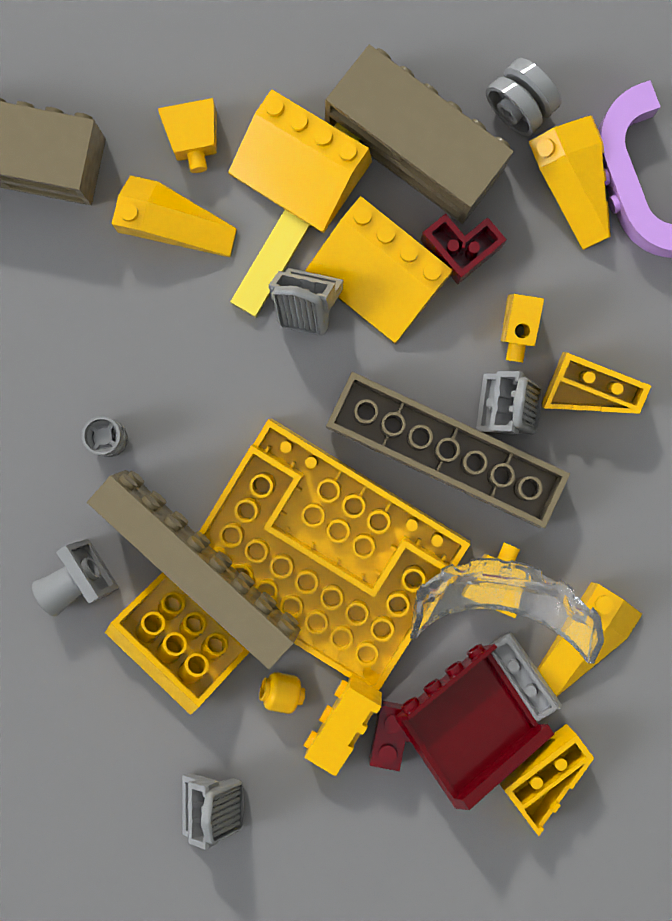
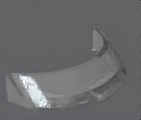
M498 558L470 559L468 564L456 567L451 564L442 568L440 573L428 582L423 583L416 593L410 639H416L430 624L449 614L472 609H493L525 616L545 625L568 641L587 663H595L604 643L601 617L594 607L589 609L574 594L573 587L560 579L559 582H556L542 575V569L513 560L503 561Z

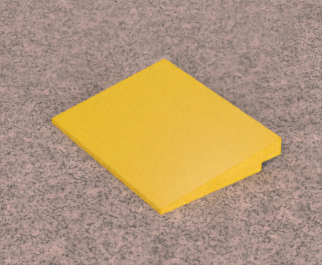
M272 418L267 420L255 442L248 449L199 531L209 539V546L217 553L219 551L223 552L231 559V566L239 573L244 572L252 578L255 583L253 586L261 593L266 592L273 597L277 603L275 606L282 613L288 612L298 621V627L301 630L294 642L295 645L348 678L352 674L378 691L470 546V540Z

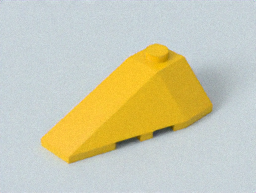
M586 116L556 126L528 141L539 169L582 249L585 250L610 238L609 209L605 193L606 171H604L603 167L604 143L593 116Z
M131 175L118 195L112 219V225L118 233L231 257L237 231L232 225L160 182Z
M590 583L537 668L556 697L629 637L642 616V613L628 602L598 583Z

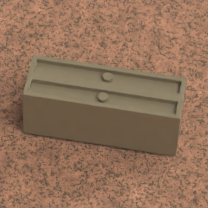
M370 44L325 99V122L333 127L338 122L360 139L359 142L369 148L371 157L461 224H464L503 173L514 152L510 149L507 141L501 137L495 138L486 131V127L480 121L468 118L462 113L461 108L452 101L447 102L441 98L433 86L421 83L415 78L410 69L405 66H398L384 50L380 48L375 49Z
M0 98V188L92 206L106 138L90 115L75 113L73 116L63 114L62 110L54 107H46L45 110L35 108L27 102L17 101L16 104H12Z

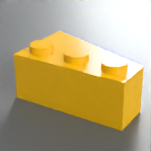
M562 352L542 400V408L640 414L651 385L570 353Z
M352 674L347 682L342 679L334 693V696L338 698L332 707L329 705L325 707L318 720L322 722L317 732L312 730L303 745L307 748L304 758L334 776L337 775L353 751L354 744L359 736L363 735L368 728L367 723L373 713L377 714L382 705V692Z
M565 724L499 784L536 834L540 836L544 830L543 825L553 812H557L561 806L560 801L569 789L574 788L594 757L578 735Z

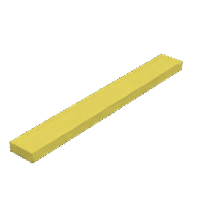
M338 122L335 124V128L359 142L360 139ZM284 210L231 299V304L256 318L271 294L269 289L270 282L278 271L284 272L311 225Z

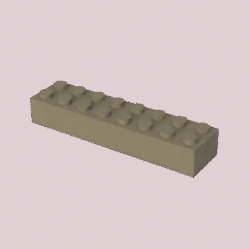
M351 372L326 425L327 429L538 528H546L570 476V473L354 372Z
M124 470L110 475L86 503L266 668L270 669L295 642L301 630L298 627V621L290 613H282L275 606L277 604L276 601L268 593L258 591L253 586L255 583L249 575L244 572L239 573L231 566V559L221 551L217 553L209 546L210 541L204 534L199 531L195 533L187 526L188 520L177 511L173 513L165 505L166 500L156 491L150 492L143 485L144 480L137 473Z

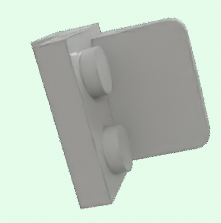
M288 268L285 272L278 271L270 282L269 289L271 298L274 300L279 325L300 333L324 335L328 330L329 311L343 290V279Z
M497 371V374H483L476 430L492 434L519 435V433L533 435L537 430L542 409L541 387L528 379L521 371Z
M193 773L182 775V835L188 837L189 844L207 850L218 844L220 840L242 829L244 796L241 780L232 778L217 781Z

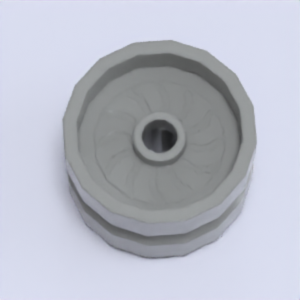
M524 58L515 59L505 69L504 77H497L487 87L485 92L489 104L499 118L511 129L523 136H531L542 125L543 118L550 117L562 103L560 93L549 76L537 65Z

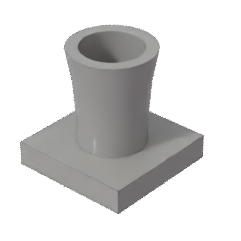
M89 539L66 545L58 550L56 553L63 562L64 567L32 583V591L36 601L51 616H58L82 594L88 604L119 588Z

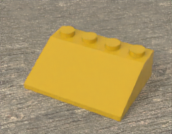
M271 89L255 112L228 173L324 233L372 163V158L368 147Z
M361 196L343 216L305 270V272L343 279V290L338 299L394 344L449 279L453 271Z
M163 572L109 624L105 631L107 636L190 715L201 706L249 653L244 646Z

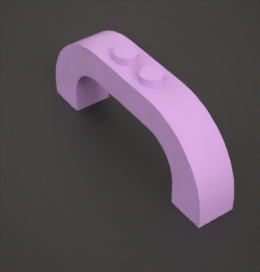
M649 80L633 86L622 93L613 102L598 127L604 143L603 167L604 171H606L605 186L610 196L608 197L609 207L612 213L617 214L619 222L628 237L640 248L651 254L672 258V224L658 219L651 212L625 144L627 129L635 123L652 118L660 109L659 101Z

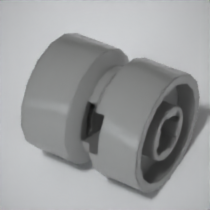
M106 416L91 418L82 429L84 446L88 451L96 455L113 457L119 455L126 447L128 439L126 429L121 423Z

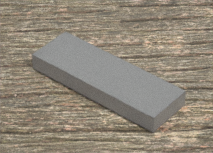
M511 631L489 644L497 646L491 654L536 722L561 709V702Z

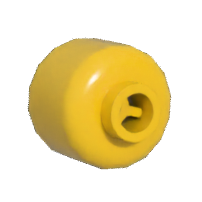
M273 672L268 678L264 677L260 687L259 700L263 701L264 707L267 710L291 714L298 705L301 706L304 702L305 688L301 687L300 679L297 676Z

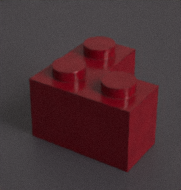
M445 213L423 231L420 241L432 254L453 270L450 276L458 285L497 253L507 239L488 217L464 236Z
M382 700L381 708L377 713L369 755L370 766L400 772L405 741L411 742L395 719V716L402 711V704Z

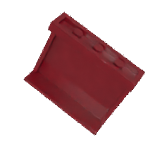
M478 644L472 647L466 653L468 657L462 662L457 661L445 670L446 675L443 678L429 682L423 688L425 692L418 698L413 697L403 703L401 706L402 711L395 716V719L455 809L470 810L554 735L548 724H538L491 654L497 648L495 644L485 646Z

